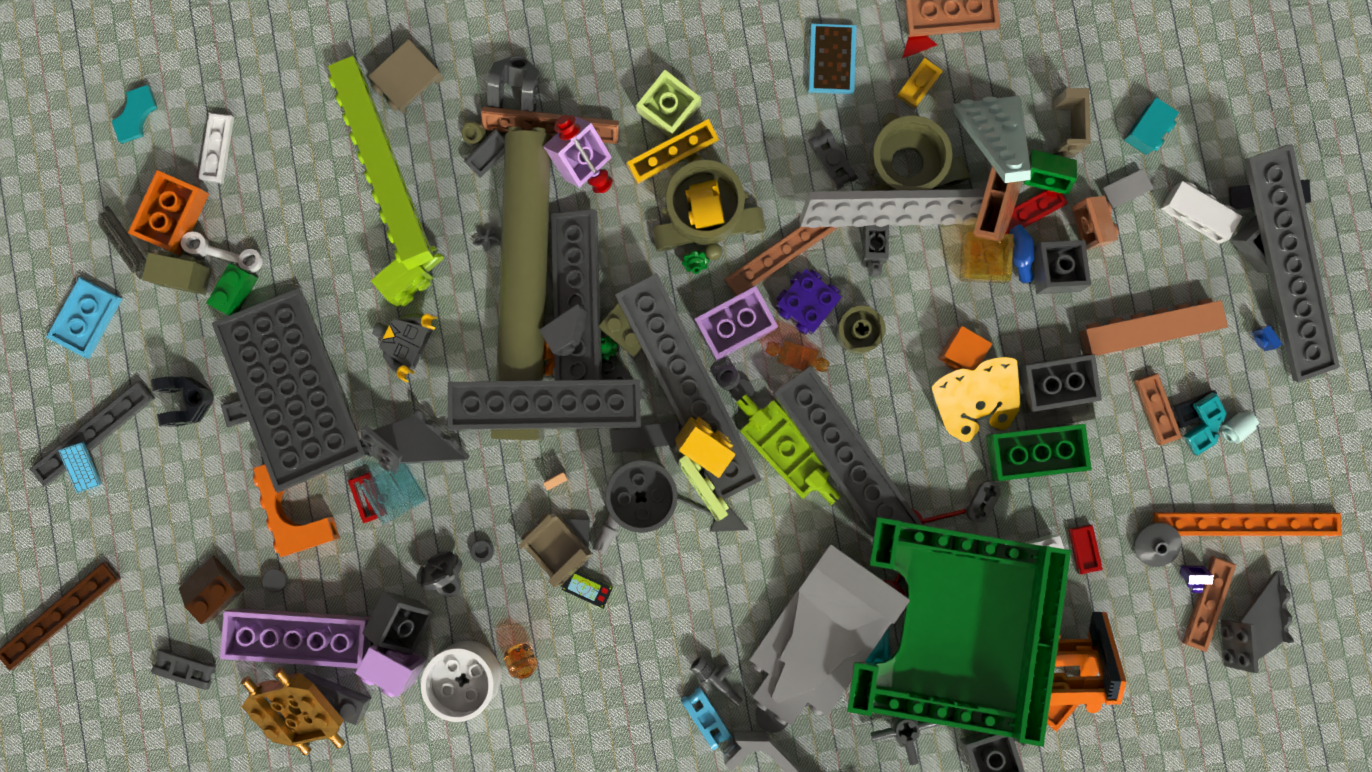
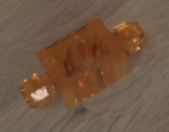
M786 340L783 342L782 347L779 346V343L768 342L765 350L771 356H779L777 363L801 371L811 366L812 368L815 367L817 371L825 372L828 370L830 363L822 357L816 358L817 350Z

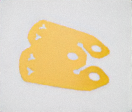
M1009 357L990 359L982 362L974 371L968 369L953 371L940 378L932 386L940 415L949 434L963 442L971 441L979 431V424L966 418L962 419L961 414L965 413L967 416L975 419L990 415L999 401L1002 402V406L998 407L989 420L990 425L1000 430H1005L1011 425L1020 407L1016 359ZM1001 364H1010L1006 367V369H1004V367L1001 366ZM990 366H993L990 372L984 371L985 368H990ZM962 376H965L961 379V381L955 379L956 377L960 378ZM947 382L946 388H939V386H943ZM978 401L985 402V407L982 410L976 409ZM1004 413L1007 415V420L1001 423L998 421V416ZM970 426L971 431L968 434H962V427Z

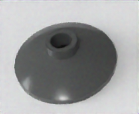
M1162 522L1145 526L1137 534L1134 542L1136 556L1141 562L1152 567H1161L1171 563L1178 556L1181 549V537L1178 531L1171 525ZM1160 545H1164L1163 548L1158 551V547Z

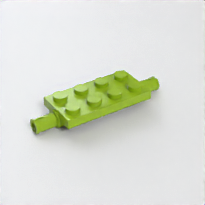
M745 394L742 399L747 405L741 399L735 404L750 418V422L739 432L801 499H804L814 490L818 491L830 506L836 501L829 494L837 500L841 495L827 482L829 473L788 415L774 400L764 409H760Z

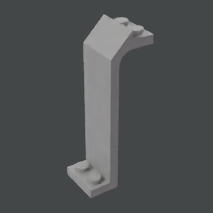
M734 731L735 741H730L724 748V763L731 772L754 751L767 753L785 772H805L767 731Z

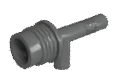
M703 655L699 656L692 663L690 670L700 679V682L704 684L710 681L736 706L740 705L743 699L723 681L732 669L724 664L716 673L718 666L711 663Z

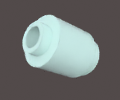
M1250 411L1239 412L1222 426V435L1228 442L1239 444L1256 430L1259 421Z

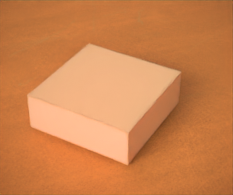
M561 472L544 481L543 484L548 491L569 480L566 472Z

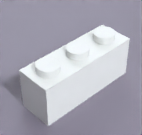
M1183 181L1172 188L1161 207V210L1219 244L1231 238L1243 217L1236 213L1237 210L1235 208L1217 202L1213 195L1204 194L1197 190L1194 184Z

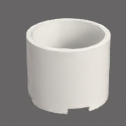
M470 640L456 642L441 651L426 666L421 679V693L424 702L432 713L446 721L463 722L479 715L497 694L502 679L501 666L495 655L490 651V648L484 644ZM463 673L469 679L466 683H463V678L460 677Z

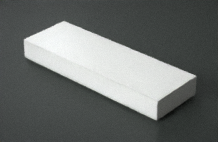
M209 112L198 177L201 181L224 184L234 123L232 115Z

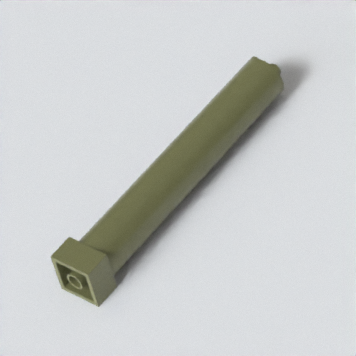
M509 127L508 133L505 134L496 381H543L544 337L540 329L545 326L551 158L543 146L551 139V136L545 133L546 129L534 127L532 131L522 130L520 127ZM544 429L491 430V439L543 441Z

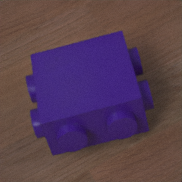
M805 269L802 273L798 271L790 280L793 284L788 291L783 289L776 298L779 302L776 305L777 313L787 321L789 319L797 324L795 327L804 335L807 333L812 335L842 298L839 295L840 291L830 283L827 286L821 281L822 277L812 269L810 271Z

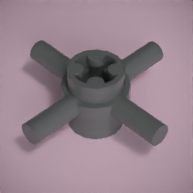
M895 717L891 723V728L870 732L872 742L894 737L899 742L905 744L909 764L916 765L919 762L914 741L919 737L920 730L941 725ZM908 723L911 731L901 735L900 731L904 729L903 724Z

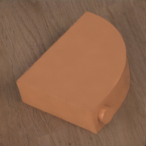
M993 166L976 222L974 236L1000 242L1009 226L1022 181L1004 183Z

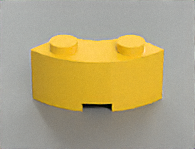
M717 179L689 185V189L685 190L688 204L691 203L692 211H688L691 225H695L696 229L724 224L725 220Z

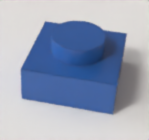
M1270 325L1259 327L1252 332L1255 336L1256 344L1264 351L1274 350L1282 345V342Z

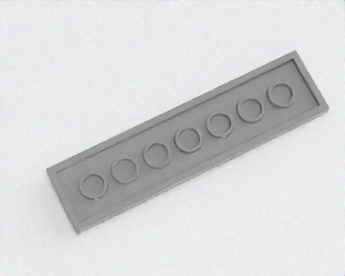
M986 189L809 192L799 218L800 227L972 225L977 222Z

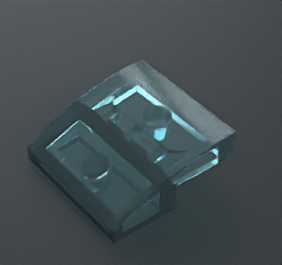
M400 464L399 471L396 474L384 470L381 474L360 485L361 490L382 525L389 523L427 500L406 464Z

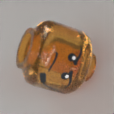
M524 643L514 644L505 652L504 662L508 673L512 677L526 679L536 670L537 659L530 645Z

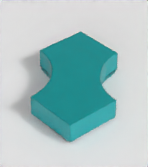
M149 85L126 92V107L119 117L112 120L118 142L121 144L143 137V124L146 117L158 108Z

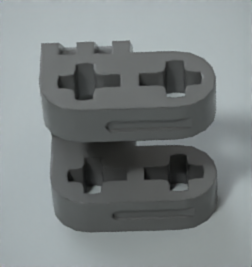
M512 56L493 63L487 84L488 107L502 108L504 84L507 83L510 86L522 88L521 111L536 112L539 71L528 59L523 56Z

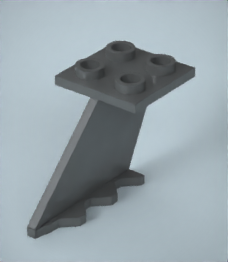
M418 409L415 411L414 416L374 430H371L366 425L362 428L360 441L363 444L362 447L366 455L376 458L384 470L391 471L394 474L399 471L400 464L467 461L470 458V455L459 446L453 437L445 435L436 423L425 419Z
M1274 571L1239 621L1221 619L1220 634L1222 637L1224 666L1251 673H1259L1258 660L1283 642L1294 643V639L1288 631V627L1292 623V616L1286 606L1291 597L1290 592L1285 586L1282 571Z

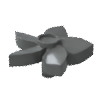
M495 227L489 228L487 232L477 228L479 238L475 239L473 245L480 246L483 244L484 251L488 253L491 245L501 244L494 237Z

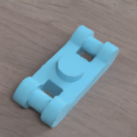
M701 686L694 690L693 694L681 698V702L710 747L715 750L724 740L728 741L733 736ZM700 700L703 706L696 710L693 704ZM718 727L720 732L713 736L710 731Z

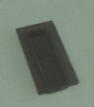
M104 207L103 213H100L98 216L100 228L130 271L135 273L139 279H142L146 264L145 257L110 207Z
M1024 393L1020 394L1026 430L1096 419L1093 402L1032 412Z

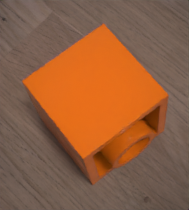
M960 326L953 331L938 359L946 363L954 371L959 369L974 371L983 361L992 343L964 326Z

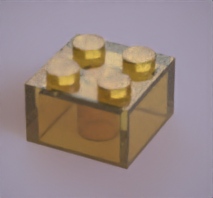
M966 232L962 235L959 281L1002 284L1010 282L1014 234H1005L1000 242L975 237L974 232Z

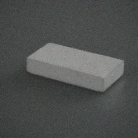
M1143 168L1100 190L1113 209L1154 188Z

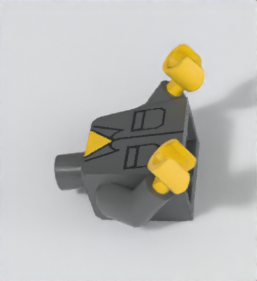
M418 313L402 315L398 320L392 319L389 326L379 322L375 325L372 334L382 339L379 348L383 350V358L399 379L408 383L409 381L406 379L409 372L415 373L414 370L433 330L436 328L431 326V322L433 319H438L437 316Z

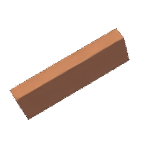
M1155 373L1135 380V386L1157 445H1163L1182 438L1159 374Z

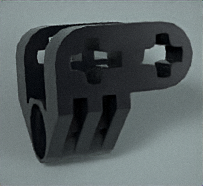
M168 376L151 380L153 392L175 393L183 391L184 403L188 408L186 411H170L157 414L159 427H178L201 422L213 403L214 395L212 391L192 377ZM200 392L201 401L198 403L196 396Z

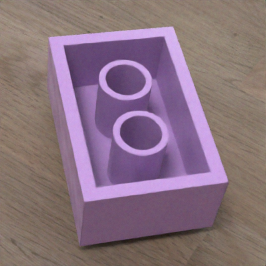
M756 286L694 319L716 362L778 328Z
M374 644L369 647L355 674L361 677L360 680L362 682L381 687V691L390 697H399L415 683L427 659L415 652L412 655Z

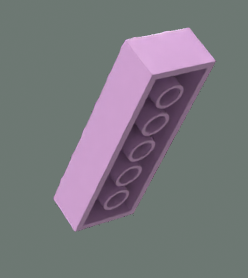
M232 608L224 611L220 659L358 668L370 647V640L362 634L370 617Z

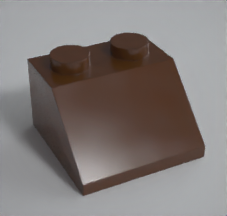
M214 555L179 587L185 608L200 624L212 621L245 589Z

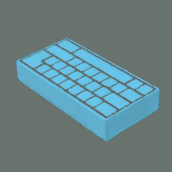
M84 441L58 450L76 493L102 484Z

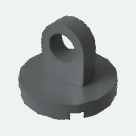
M445 551L429 558L427 561L429 564L425 567L422 565L417 573V581L424 590L432 591L437 589L445 597L457 595L461 587V580L458 574L462 568V561L459 556L451 551ZM449 583H452V584H454L455 586H454V587H446L445 585H447V584H449Z

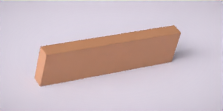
M1211 556L1207 569L1213 575L1212 584H1203V592L1198 594L1182 641L1183 644L1204 652L1208 651L1237 564Z

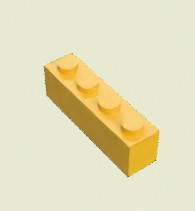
M709 119L628 161L626 166L636 185L717 143L719 138Z

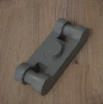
M830 129L823 131L819 137L816 138L814 136L808 140L809 145L837 191L843 188L847 182L850 181L852 183L858 179L854 169L850 166L835 141ZM827 143L829 149L823 151L821 145ZM842 169L845 174L839 177L836 172Z
M158 649L156 654L158 659L152 667V674L200 689L210 688V677L215 672V664L175 654L170 650ZM167 661L171 662L169 669L165 667ZM196 670L202 672L200 678L194 677Z

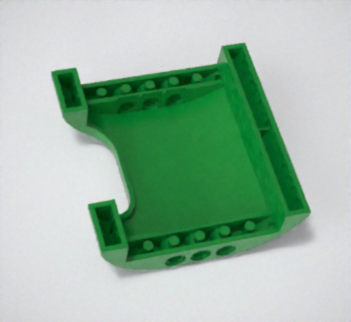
M877 517L869 565L896 570L905 580L907 598L910 601L905 607L900 643L893 656L883 662H854L847 712L872 716V713L1012 737L1019 743L1044 747L1071 550Z

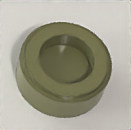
M478 121L466 122L462 127V137L468 144H479L485 138V128Z

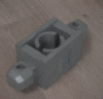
M876 225L865 226L863 228L862 263H870L868 264L870 276H880L883 264L889 259V225L883 227ZM875 235H877L876 240L881 244V248H878L876 253L874 252L875 248L870 244Z

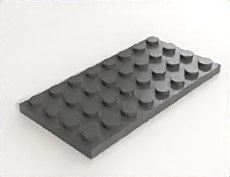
M300 288L212 322L275 492L279 493L367 456Z

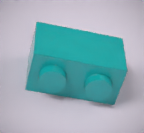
M1156 97L1147 104L1124 138V141L1145 155L1153 150L1155 152L1158 151L1165 141L1162 139L1165 133H1169L1177 123L1175 118L1179 112Z

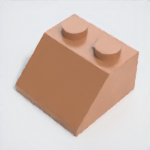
M1105 196L1089 197L1072 207L1080 238L1085 240L1086 250L1108 245L1118 240V228L1112 221V208L1110 203L1106 201Z

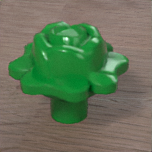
M694 250L684 255L682 265L685 266L687 272L692 271L694 274H698L701 270L707 269V264L710 260L705 256V252Z
M601 337L602 360L608 361L611 356L617 354V343L612 342L610 337Z

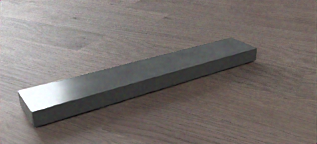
M141 381L135 382L30 468L31 472L43 487L49 486L67 471L58 450L84 441L88 452L92 451L155 399Z

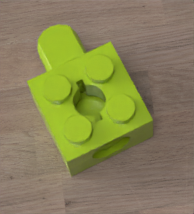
M435 246L430 247L435 259L410 270L403 263L399 264L397 259H395L370 281L389 303L397 307L408 305L414 299L412 297L418 291H424L431 285L430 281L433 277L429 271L444 258L441 253H437L438 249Z

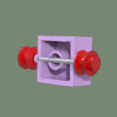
M573 115L559 117L554 125V130L558 133L543 146L565 181L579 188L587 181L592 186L593 192H607L613 183V179L608 176L606 169L600 168L612 157L592 123Z

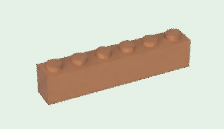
M1212 298L1197 301L1198 305L1190 307V303L1175 306L1176 310L1169 312L1167 308L1154 310V315L1145 316V312L1131 315V320L1123 321L1122 317L1108 320L1109 325L1101 326L1100 322L1086 325V330L1079 332L1084 354H1095V356L1227 328L1228 325L1222 300L1213 302Z

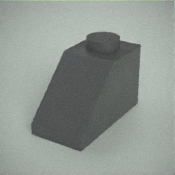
M577 304L540 329L552 353L558 356H567L575 350L574 347L580 344L587 316V310Z

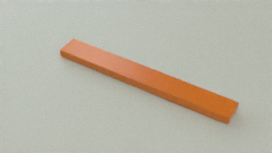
M1153 512V523L1162 522L1169 524L1178 531L1180 536H1342L1341 513Z

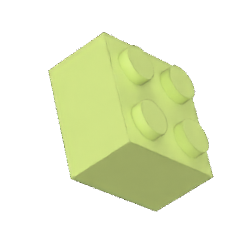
M664 70L637 103V113L671 139L677 136L701 106V97Z

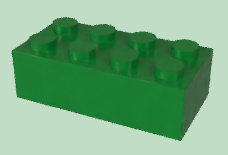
M1086 424L986 435L992 481L1092 470Z

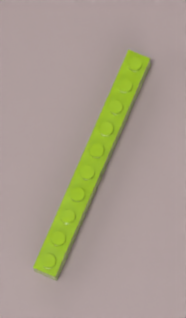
M353 55L328 65L331 74L328 76L329 82L333 89H337L338 94H335V98L339 106L344 108L345 113H342L346 125L352 129V132H349L350 138L355 146L358 145L360 150L356 152L358 159L362 165L365 164L367 170L364 171V175L368 183L373 185L374 190L371 191L375 202L381 206V210L378 212L383 223H387L389 227L386 233L392 244L395 243L397 250L394 251V255L398 263H403L410 270L435 259L361 66Z

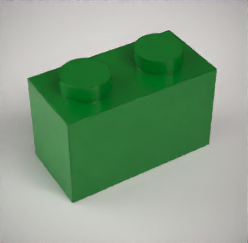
M1032 149L1029 155L1030 180H1025L1024 185L1068 195L1077 179V160Z
M229 263L206 304L229 316L239 312L257 282L258 277Z

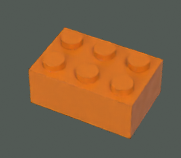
M157 170L128 234L181 256L184 250L181 246V239L186 233L193 231L209 193Z

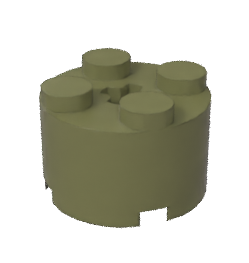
M860 305L852 307L838 320L836 338L845 351L853 354L867 353L881 343L886 330L884 319L869 306ZM859 325L862 329L865 328V332L862 335L855 330Z

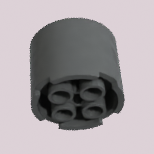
M643 460L633 461L620 467L609 480L605 495L606 507L612 519L622 528L638 533L651 532L666 524L676 509L678 499L677 487L669 472L654 462ZM635 492H645L644 498L646 502L636 503L637 497L634 495Z

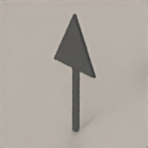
M678 497L677 500L713 516L710 510L682 497ZM729 507L726 510L728 515L718 522L715 519L710 532L748 529Z

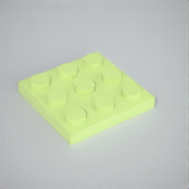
M687 456L681 458L678 466L718 522L728 515L726 510L729 507L721 496L718 499L712 492L715 487L709 478L703 479L700 475V465Z

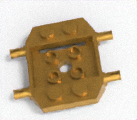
M281 667L274 672V676L279 681L268 680L256 685L249 676L241 680L240 683L249 692V696L241 707L273 743L297 747L303 756H306L312 750L307 745V742L327 738L337 749L344 745L345 741L338 735L339 728L344 721L343 718L318 688L301 673L288 675ZM264 697H267L271 701V704ZM277 712H280L285 717V721Z

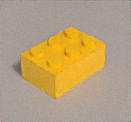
M690 417L675 438L678 450L719 478L736 455L732 448L733 444H731L729 437L719 430L714 433L709 426L710 424L700 417L696 420Z

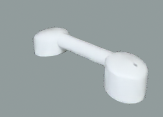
M188 232L181 239V246L184 251L194 258L211 255L238 263L248 273L257 272L263 263L262 256L254 249H247L241 254H236L212 247L198 232Z

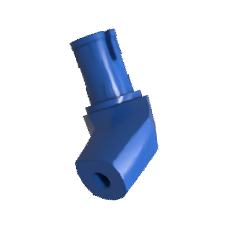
M1017 225L1009 232V236L1014 243L1012 264L1018 269L1019 281L1029 283L1034 279L1031 264L1035 259V244L1033 238L1024 227Z

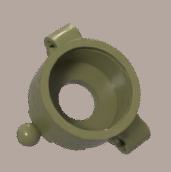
M888 113L882 118V126L884 128L879 133L870 151L871 170L867 171L868 176H873L877 184L861 191L935 190L942 186L959 184L971 177L963 156L952 158L951 142L945 131L937 123L922 116L910 115L899 118L894 113ZM901 149H911L918 153L922 161V168L919 174L909 178L897 174L892 167V158L895 152Z
M694 154L688 159L687 164L674 174L669 182L666 192L667 208H662V214H668L671 223L652 228L656 251H668L681 245L697 243L698 245H706L705 256L709 260H718L722 256V248L718 243L725 240L728 236L739 234L753 235L766 231L762 207L744 209L745 199L749 195L748 192L744 193L743 185L736 173L720 162L705 160L701 155ZM717 179L725 223L696 229L695 225H691L688 211L690 209L685 190L689 189V185Z

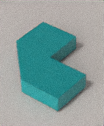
M1213 392L1193 404L1202 424L1183 435L1192 453L1196 456L1217 444L1219 438L1218 431L1221 422H1224L1226 411L1218 395Z

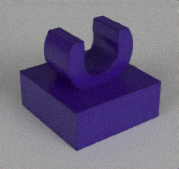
M1181 566L1180 575L1186 580L1187 587L1192 588V593H1202L1203 584H1212L1213 575L1205 566Z

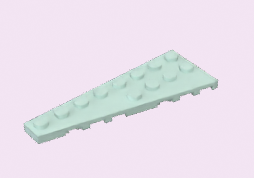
M1020 96L1003 98L985 97L980 101L966 99L960 103L953 104V113L1004 183L1030 180L1031 169Z

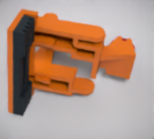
M1092 612L1087 634L1088 639H1059L1055 667L1079 666L1080 676L1066 677V673H1054L1050 706L1085 704L1088 712L1096 713L1100 711L1102 703H1106V705L1122 703L1127 681L1107 612Z

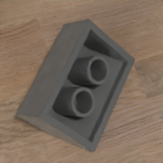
M1081 354L1018 365L1021 387L1032 412L1102 401L1095 354Z

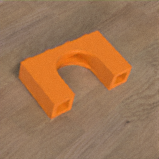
M265 465L253 468L255 473L253 474V481L259 487L261 493L260 504L263 509H266L268 516L266 519L267 527L273 532L275 539L273 546L280 557L340 539L334 517L324 518L306 525L291 521L285 515L282 507V497L285 490L279 493L275 492Z

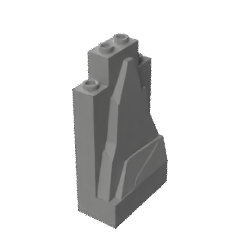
M828 544L749 659L753 662L751 666L761 674L764 671L767 672V675L753 694L754 703L764 711L768 708L775 713L773 717L783 725L788 723L792 726L807 702L810 704L809 708L819 716L822 713L828 716L851 683L854 662L866 661L890 624L896 622L910 600L840 550Z

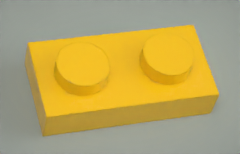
M924 58L900 90L897 97L913 109H916L943 71Z

